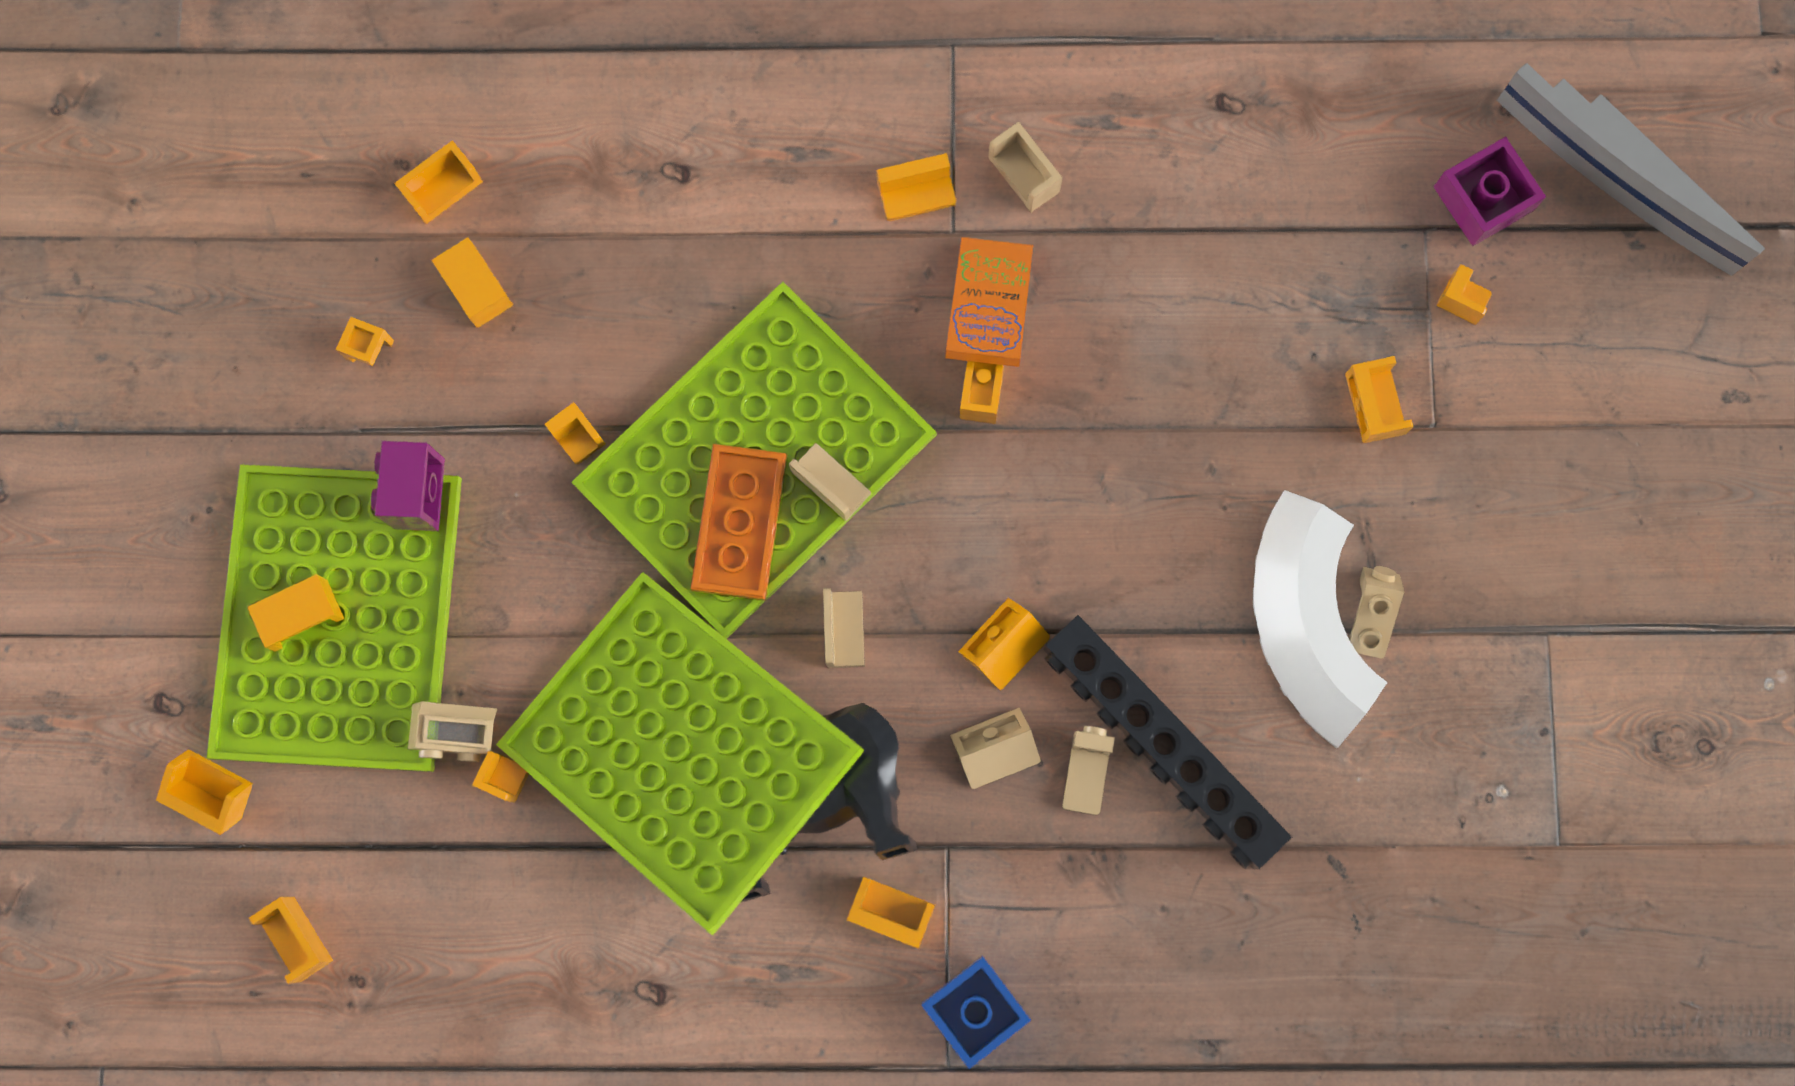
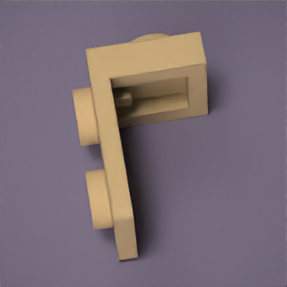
M1376 566L1374 569L1363 567L1359 580L1362 597L1349 640L1357 653L1384 658L1403 598L1404 589L1400 575L1396 574L1394 570L1383 566Z
M1084 726L1083 732L1076 731L1074 733L1062 804L1064 810L1092 815L1100 813L1108 759L1113 751L1115 738L1106 736V729Z

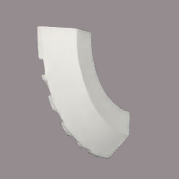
M1284 490L1263 530L1255 560L1253 608L1260 635L1259 640L1266 661L1279 682L1284 696L1289 698L1300 713V716L1320 736L1335 748H1338L1367 714L1387 682L1377 675L1356 652L1347 637L1338 611L1336 599L1337 565L1343 545L1354 525L1325 505Z

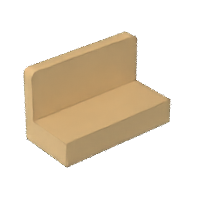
M817 443L799 461L793 459L789 463L791 472L845 521L871 495L870 490Z
M831 588L823 589L825 663L827 668L865 667L862 591L832 592Z
M1020 707L950 735L971 789H976L1036 765L1041 761L1031 729Z

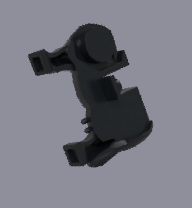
M865 703L848 706L829 715H823L825 719L858 744L864 752L797 834H821L840 827L855 817H859L865 827L867 837L874 843L875 855L882 861L917 851L916 842L910 836L903 833L898 825L896 801L900 790L897 785L895 768L899 742L895 730L876 709ZM787 846L780 853L781 855L787 853ZM761 876L740 903L771 894L769 884L763 876Z

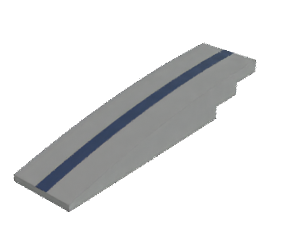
M1526 63L1515 73L1497 99L1530 132L1601 190L1657 230L1727 274L1734 275L1765 249L1602 94L1592 103H1589L1564 78L1553 88Z

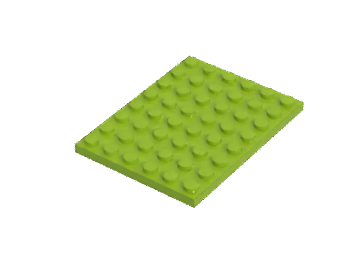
M782 282L571 483L718 633L727 639L937 436V432L803 300ZM815 443L871 491V495L847 521L839 516L791 472L789 463L793 459L799 461ZM713 444L787 454L766 601L691 590Z
M240 464L207 759L434 772L435 759L420 758L419 750H409L408 743L412 704L418 702L441 703L462 483L461 477L454 475H444L439 531L394 529L375 516V511H372L371 494L373 489H377L379 476L375 471ZM317 574L327 579L344 619L339 622L328 619L282 641L283 648L276 652L265 648L247 607ZM429 721L427 739L437 740L438 721Z
M644 572L638 576L496 744L712 935L716 933L864 752L858 744Z

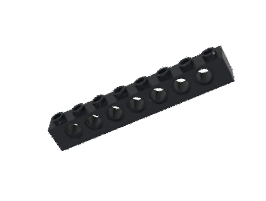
M1079 615L1045 645L1044 651L1048 655L1044 659L1049 666L1059 675L1064 671L1074 681L1070 685L1074 692L1083 701L1086 702L1091 699L1100 708L1097 712L1099 718L1110 729L1117 726L1126 736L1123 740L1124 744L1137 757L1142 753L1153 764L1149 769L1155 777L1164 785L1170 782L1180 792L1176 796L1180 803L1191 813L1196 809L1206 819L1203 823L1205 829L1216 840L1219 841L1223 837L1233 849L1229 853L1244 869H1247L1249 866L1253 870L1260 869L1292 838L1278 821ZM1079 653L1089 654L1094 660V668L1087 672L1080 671L1074 664V656ZM1105 680L1115 681L1120 687L1119 697L1115 699L1104 697L1100 691L1101 683ZM1138 707L1145 712L1146 723L1144 726L1135 727L1128 722L1127 711L1129 708ZM1163 734L1171 739L1173 748L1170 754L1163 755L1155 750L1153 741L1156 735ZM1184 762H1192L1198 767L1199 777L1196 782L1190 783L1181 777L1180 768ZM1213 789L1221 791L1225 796L1226 803L1221 811L1213 810L1207 803L1208 793ZM1239 817L1248 819L1252 824V834L1247 839L1238 837L1234 831V824Z

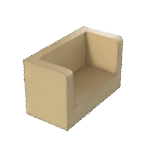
M1019 122L989 143V159L1030 212H1033L1060 193L1062 176Z

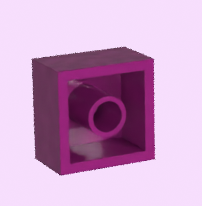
M1507 137L1500 139L1444 171L1434 185V189L1472 246L1532 213L1546 198Z
M382 441L381 452L376 453L374 461L375 472L379 474L377 489H373L371 494L372 511H375V516L394 529L439 531L445 458L428 443Z

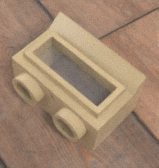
M432 702L412 704L408 749L419 750L420 758L442 759V753L444 752L457 754V761L479 762L480 756H485L489 750L491 751L493 723L497 709Z

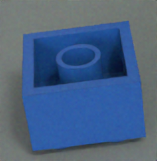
M983 956L921 1003V1006L968 1069L1031 1021Z

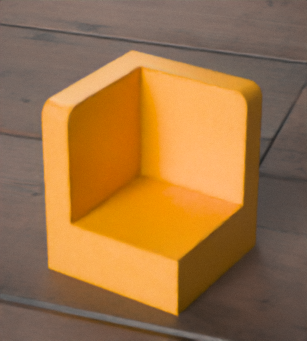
M1460 264L1451 275L1436 306L1476 325L1487 311L1486 305L1492 292L1470 281L1469 279L1474 270Z
M350 316L335 350L348 361L354 363L355 360L373 366L382 345L391 347L394 340L384 329Z
M574 402L545 423V426L575 464H580L606 444Z
M489 750L472 785L502 800L515 803L529 773L515 761Z

